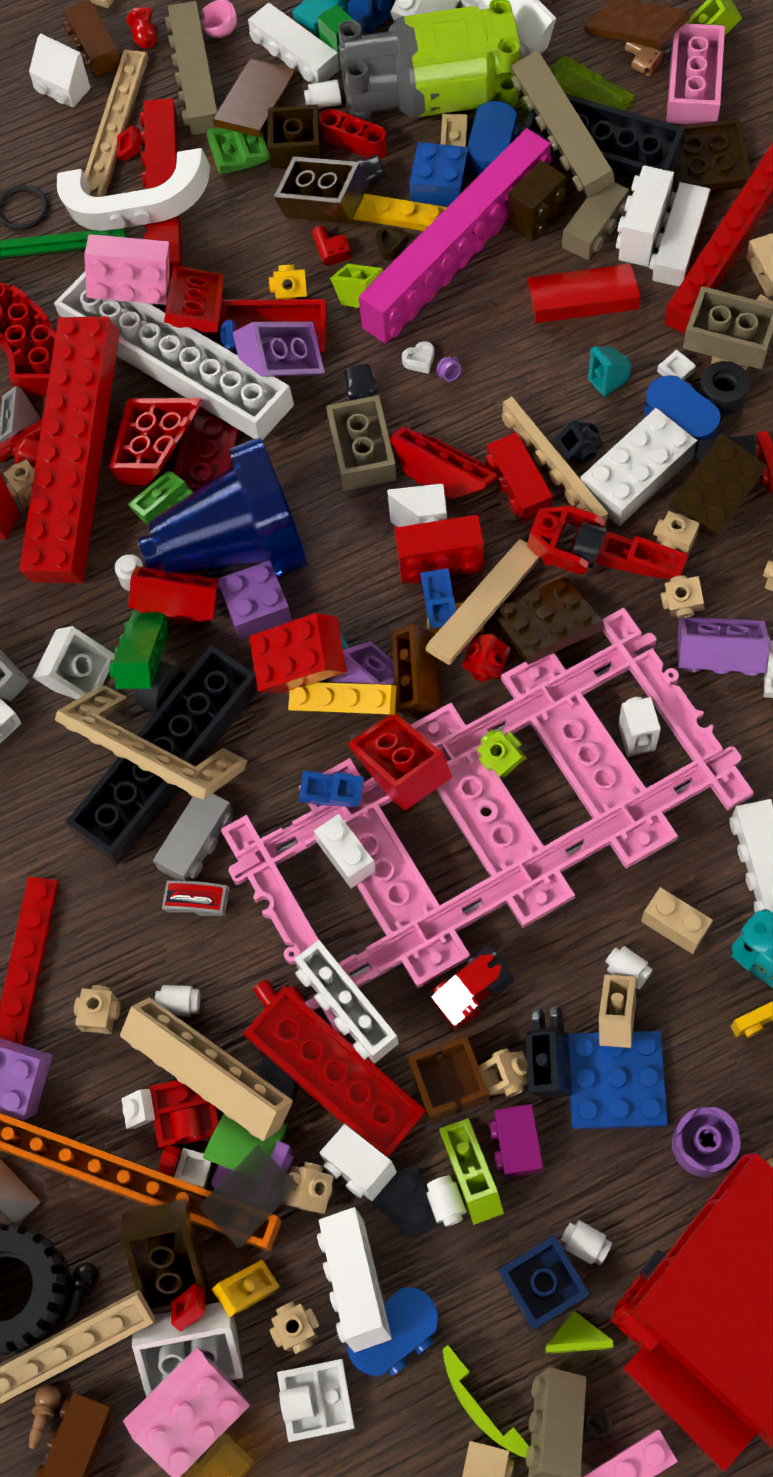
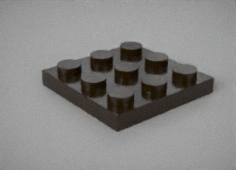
M740 118L677 125L685 128L686 145L673 174V184L676 193L680 182L710 188V190L745 186L752 175Z
M566 577L554 580L539 589L502 604L492 615L494 622L528 665L605 629L601 617Z

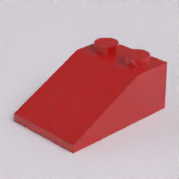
M396 712L395 715H388L348 743L350 750L386 794L404 811L452 778L443 752Z

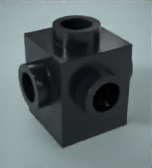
M573 420L554 438L567 460L590 461L604 445L599 436L600 432L594 424Z

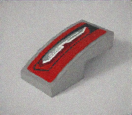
M167 881L162 909L166 912H194L199 916H225L230 887L206 882Z

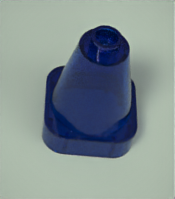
M261 437L229 448L233 467L148 522L150 534L138 538L139 547L148 568L153 569L163 565L166 572L186 573L270 561L278 577L309 565L288 503Z

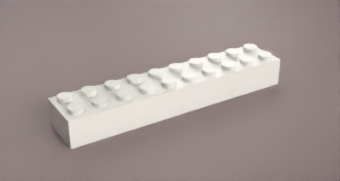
M85 272L54 302L59 317L109 316L120 331L117 357L186 398H201L203 400L200 405L202 408L259 442L269 434L294 406L289 385L274 376L261 377L238 358V355L189 327L177 328L164 323L165 313L149 303L87 298Z

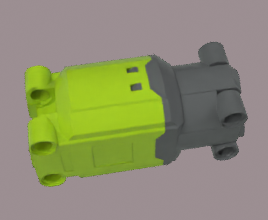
M492 0L489 3V8L481 10L476 6L402 16L395 20L388 29V32L368 35L361 34V26L357 21L346 20L339 25L340 45L338 50L345 101L349 114L372 123V112L398 108L400 112L413 119L473 110L491 101L504 102L511 107L518 103L519 92H517L511 81V77L514 76L511 65L520 59V42L517 24L514 20L509 0Z

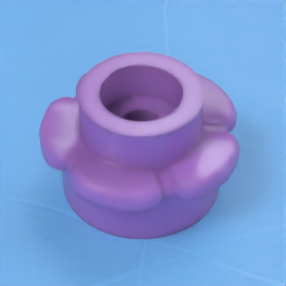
M449 356L440 360L436 370L440 379L451 382L459 377L462 368L458 358H451Z

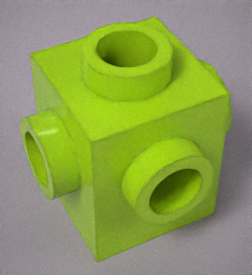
M491 730L480 740L482 745L477 748L481 754L478 758L488 771L494 770L499 777L507 776L527 758L518 748L522 745L521 742L511 731L506 733L503 730H498L497 732ZM501 747V748H502V753H501V755L499 756V755H498V749Z

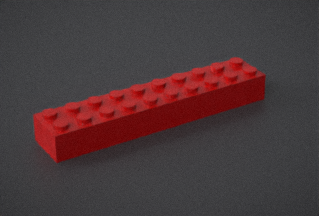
M109 316L58 317L19 569L32 582L84 583L120 337L119 329Z

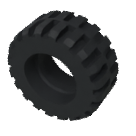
M0 1223V1260L12 1257L26 1263L32 1274L33 1289L27 1305L17 1316L10 1320L0 1321V1355L21 1353L28 1349L29 1346L36 1345L45 1340L44 1336L48 1332L53 1333L59 1326L56 1321L60 1315H65V1298L71 1295V1288L67 1286L70 1272L69 1268L64 1266L63 1261L65 1258L61 1251L54 1247V1243L39 1232L14 1223L11 1225Z

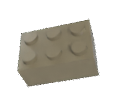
M701 286L686 328L683 349L762 370L773 338V304Z
M379 395L326 405L343 491L397 481L395 461Z

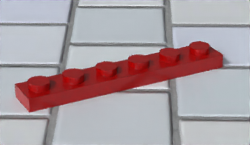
M28 877L0 1003V1038L23 1046L26 1044L59 882L54 879Z

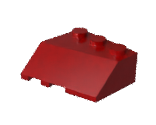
M201 398L127 399L109 469L122 485H147L161 471L203 400Z

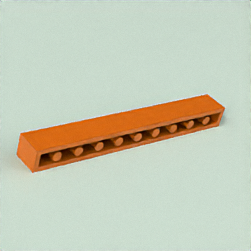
M0 1113V1151L149 1207L186 1199L194 1224L271 1252L282 1222L278 1216Z

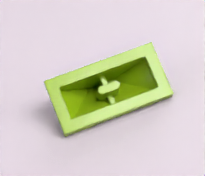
M573 1311L545 1346V1353L554 1354L612 1349L613 1340L577 1312Z

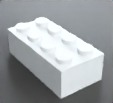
M655 408L581 476V481L608 512V518L620 527L693 459L697 440Z

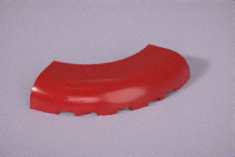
M0 280V349L9 359V379L12 386L21 387L26 396H45L47 394L56 332L44 311L31 301L26 293L14 285L11 287Z

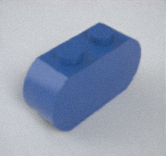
M491 101L477 108L468 143V168L476 176H479L520 135L521 126L517 125V113L510 105L500 101Z
M662 376L650 384L647 389L644 406L645 417L657 408L695 438L697 443L699 440L716 438L720 412L712 400L704 398L690 383L684 382L678 376Z
M402 1288L384 1302L392 1340L355 1353L347 1344L348 1355L352 1363L360 1371L374 1377H382L389 1372L393 1377L408 1365L405 1358L414 1351L420 1355L434 1343L431 1337L437 1332L438 1313L432 1299L423 1291L416 1288Z

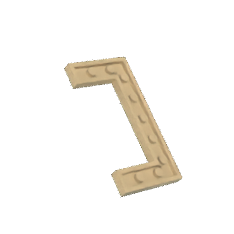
M105 685L57 710L55 721L64 725L66 729L87 737L92 743L102 745L113 751L116 756L130 760L142 770L150 771L163 778L165 782L176 785L186 790L191 796L201 798L202 800L244 771L247 764L246 759L222 748L195 767L105 718L125 706L127 697Z

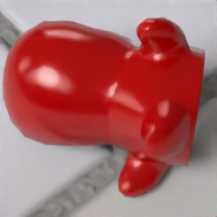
M137 7L131 10L126 17L127 24L131 27L132 38L143 49H151L158 40L155 31L157 25L151 24L153 9L150 7Z

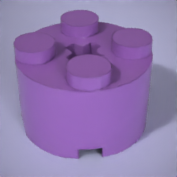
M702 1107L689 1111L681 1119L673 1134L672 1151L676 1160L687 1172L699 1177L710 1178L721 1174L733 1163L740 1151L741 1141L737 1124L728 1113L716 1107ZM708 1136L711 1138L710 1146L705 1148L701 1145V1139Z

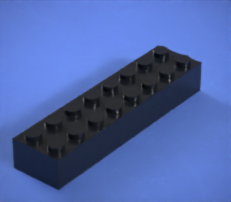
M211 645L137 736L196 767L258 692L255 673ZM118 757L66 820V824L74 835L118 865L180 787L165 782L163 778L150 771L142 770L137 764L126 758Z

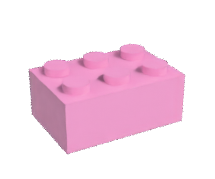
M88 235L84 254L87 298L167 304L170 286L169 241Z
M196 1347L123 1422L132 1439L171 1477H180L250 1405L236 1385Z

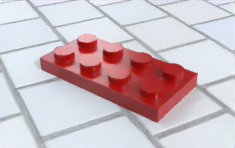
M173 265L164 323L177 328H195L205 333L217 332L224 274Z

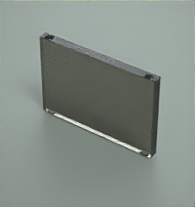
M257 1145L223 1182L201 1202L199 1208L240 1248L245 1245V1242L299 1185Z

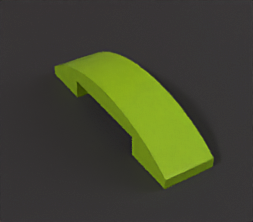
M447 1345L443 1348L447 1374L463 1408L477 1426L497 1444L518 1456L526 1458L529 1446L513 1427L503 1436L460 1381L470 1372Z

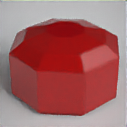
M168 1145L160 1156L158 1171L174 1178L182 1150Z

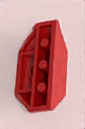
M405 426L391 435L390 441L405 474L415 479L421 485L443 484L445 497L455 499L484 489L497 477V474L491 471L483 462L432 436L421 432H413L412 429Z

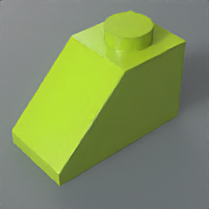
M706 0L685 24L725 26V36L742 17L732 0Z
M346 264L330 279L341 305L359 308V296L383 272V268Z

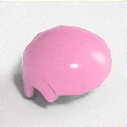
M228 0L213 1L202 10L203 20H200L201 26L205 34L211 38L228 36L237 25L235 9Z

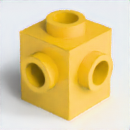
M294 264L279 265V271H273L274 277H269L270 293H275L276 299L294 300L297 297L307 296L305 269H294ZM286 279L291 280L293 283L292 287L285 288L283 281Z

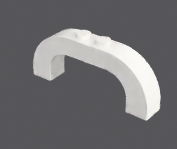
M202 148L177 152L176 169L169 180L162 185L151 189L104 197L90 196L91 185L82 169L57 174V191L74 221L85 228L105 231L145 225L171 219L189 209L200 198L207 186L210 164Z

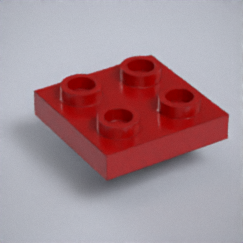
M178 1080L148 1086L152 1097L155 1115L154 1124L160 1150L165 1149L168 1145L175 1147L212 1137L219 1123L217 1107L202 1099L198 1093Z

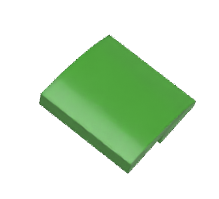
M223 128L207 130V139L219 174L254 167L268 161L270 158L263 135L256 137Z
M170 470L128 504L139 518L167 543L208 509L205 501L189 490L185 481Z
M223 1114L208 1143L203 1159L260 1181L277 1141H282L288 1125L283 1123L280 1131L263 1142L251 1135L239 1123Z

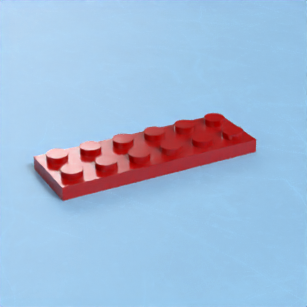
M286 986L281 989L242 1034L342 1124L347 1125L387 1158L426 1111L367 1058L364 1060L346 1039Z

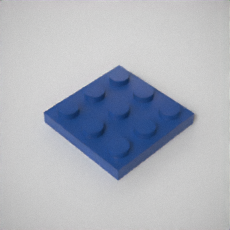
M661 1031L633 1032L631 1048L599 1046V1033H569L572 1129L667 1127Z

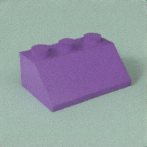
M251 322L232 332L238 358L261 377L325 374L313 322Z
M689 617L678 620L677 660L679 668L689 672L707 669L719 674H726L729 671H741L745 675L766 673L770 638L765 621Z

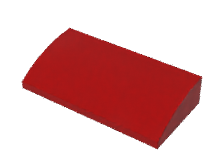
M630 264L527 277L535 323L639 309L640 294Z
M326 299L221 300V325L226 320H233L238 330L251 322H313L320 353H326Z
M660 1343L651 1351L641 1348L622 1368L721 1471H726L755 1437L756 1433Z

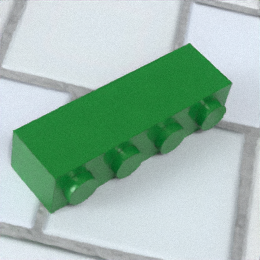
M133 611L129 621L125 622V632L120 635V645L115 647V658L110 660L109 664L110 677L115 678L116 689H151L169 636L167 616L163 613Z

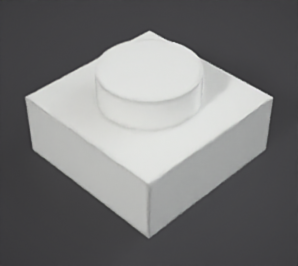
M675 350L658 365L657 372L662 376H678L685 381L695 372L696 365L678 350Z
M140 1089L121 1098L126 1129H136L155 1120L150 1089Z
M183 1148L174 1178L205 1189L213 1162L203 1159V1153Z

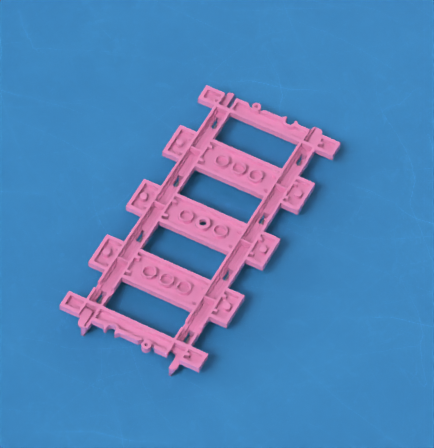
M622 608L602 619L605 627L602 631L612 644L611 646L568 670H565L554 653L529 665L526 662L501 675V680L510 692L513 700L472 723L465 725L453 704L449 703L411 724L414 729L443 752L452 778L438 787L436 791L490 875L486 880L442 905H439L382 812L381 807L393 800L373 777L365 782L363 781L359 807L326 806L307 803L312 811L292 821L293 825L284 830L280 828L262 839L258 836L247 815L221 829V832L238 862L229 867V873L234 884L239 885L249 880L255 890L253 897L255 902L258 903L263 899L270 902L269 907L262 911L263 917L272 920L285 945L294 946L285 949L284 957L287 963L296 964L294 958L318 941V938L276 865L316 844L314 830L339 814L374 860L376 872L356 886L386 936L366 947V950L362 953L354 954L338 964L359 988L402 963L418 989L470 959V954L457 935V931L506 903L522 928L530 925L575 899L574 892L561 874L562 871L608 845L612 847L626 869L677 840L678 835L664 816V813L709 787L712 788L727 811L751 798L754 792L735 766L741 761V755L735 747L730 746L723 750L712 733L713 725L702 728L697 724V721L702 719L704 712L696 710L682 689L675 685L679 677L675 669L669 668L665 673L662 672L663 662L653 650L656 646V637L652 633H646L641 636L642 632L625 608ZM609 663H611L610 667H608V668L602 670L601 672H599V673H597V674L594 673L595 671L599 670L600 668H602V667L608 665ZM627 670L631 671L647 696L651 697L653 705L693 761L648 788H645L583 696ZM505 722V725L494 730L495 732L503 730L506 733L511 731L514 734L531 724L593 819L543 846L498 774L494 770L488 771L478 758L481 754L477 748L482 745L480 742L482 737L488 733V730ZM350 758L322 773L333 775L334 772L360 776ZM691 779L690 783L682 786L677 790H674L676 787L682 785L683 783ZM489 808L492 813L490 816H483L481 810ZM293 838L296 839V841L288 844L287 846L277 851V847L292 840ZM583 841V844L566 853V850ZM481 899V902L475 904L474 906L468 908V909L465 910V911L462 910V909L466 908L467 906H469V905L473 904L474 902H476V901H478V900ZM367 963H369V965H368L367 967H365V968L359 970L358 972L352 974L351 976L349 975V974L352 973L353 971H355V970L359 969L360 967H362V966L366 965ZM314 997L304 1002L313 1011L321 1007ZM331 1009L323 1010L333 1029L339 1034L342 1033L333 1021L337 1017Z

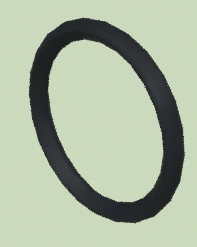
M19 185L12 187L0 197V221L9 228L19 230L28 229L39 224L48 212L47 196L43 191L34 186ZM21 190L37 193L43 200V210L35 220L26 224H13L3 217L1 207L9 195Z

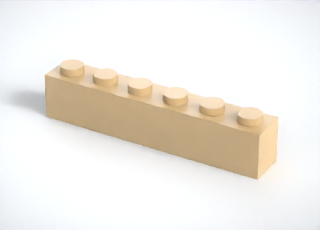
M150 997L131 1006L120 1037L130 1043L133 1048L141 1051L153 1060L156 1065L175 1076L179 1082L198 1093L202 1099L224 1112L228 1118L239 1123L254 1137L264 1142L280 1131L293 1103L292 1099Z

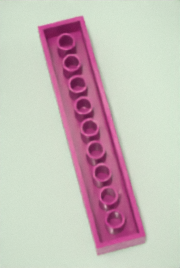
M526 128L359 296L362 328L385 344L392 337L398 336L402 327L409 320H413L426 303H430L433 300L436 292L442 286L449 284L453 275L459 269H463L476 252L478 253L483 249L486 241L492 235L498 234L502 225L508 220V193L541 160L550 165L551 143Z

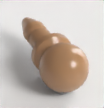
M44 1385L35 1394L36 1406L32 1409L35 1419L32 1425L33 1429L29 1434L30 1449H35L39 1444L48 1420L54 1418V1410L60 1405L61 1393L54 1385Z

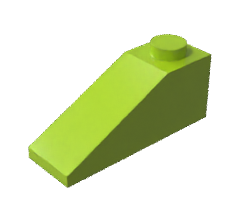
M469 1118L439 1128L473 1225L504 1214L497 1188Z

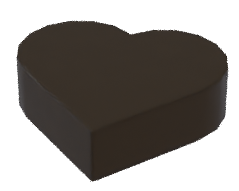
M390 227L380 228L376 233L380 256L386 260L397 257L408 243V236Z

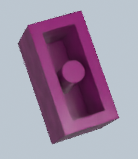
M532 1104L494 1110V1119L489 1120L491 1138H498L500 1151L494 1152L497 1171L503 1170L504 1179L542 1173L543 1165Z

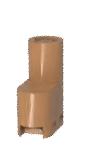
M627 42L625 45V51L636 55L631 68L647 76L652 75L664 56V51L658 48Z

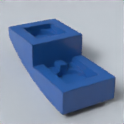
M226 320L220 326L222 347L238 355L232 333L237 330V325L233 320Z
M449 568L420 573L430 629L443 627L456 612Z
M304 770L298 802L326 806L359 807L364 777L339 772L327 775Z

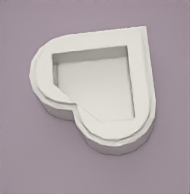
M422 341L416 344L415 348H407L402 353L403 366L409 370L429 374L435 355L434 346L430 342Z

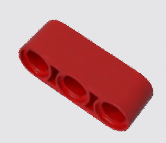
M326 109L320 114V131L324 142L366 158L377 153L379 158L382 159L387 154L386 131L383 127L335 109Z

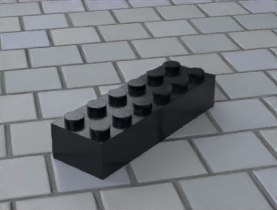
M566 94L613 173L634 179L635 175L640 176L643 165L670 172L675 171L686 145L685 128ZM532 110L523 131L527 128L548 141V132L540 130L535 120L537 114ZM552 148L550 149V154L562 156L559 150L553 151Z

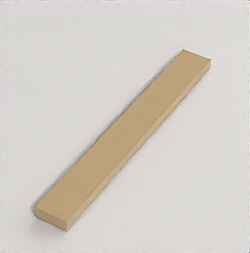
M125 49L123 51L84 173L91 185L90 196L104 197L107 194L117 162V135L127 129L149 59L147 52Z

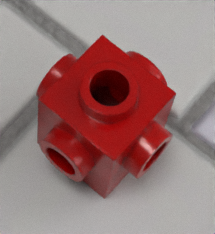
M492 634L473 637L466 650V657L462 667L470 672L471 676L478 681L485 682L489 679L501 678L511 648Z

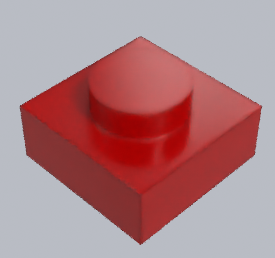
M130 126L117 135V158L126 161L140 152L139 128Z
M196 1283L171 1302V1325L180 1332L191 1323H196L205 1313L204 1290Z

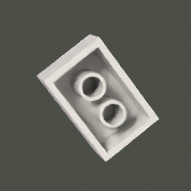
M643 165L640 176L635 175L632 184V191L634 192L632 196L628 195L625 205L626 215L625 217L621 216L618 225V232L620 233L617 238L616 248L620 249L619 260L649 267L664 216L668 210L674 172Z

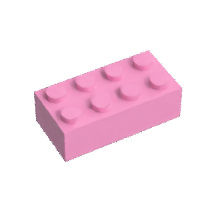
M684 24L673 34L666 123L694 124L718 120L725 26Z

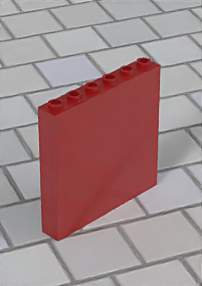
M757 1153L744 1154L624 1310L773 1449V1168Z

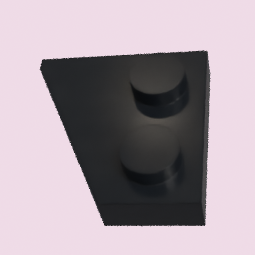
M416 1165L397 1171L376 1198L371 1201L408 1239L438 1228Z

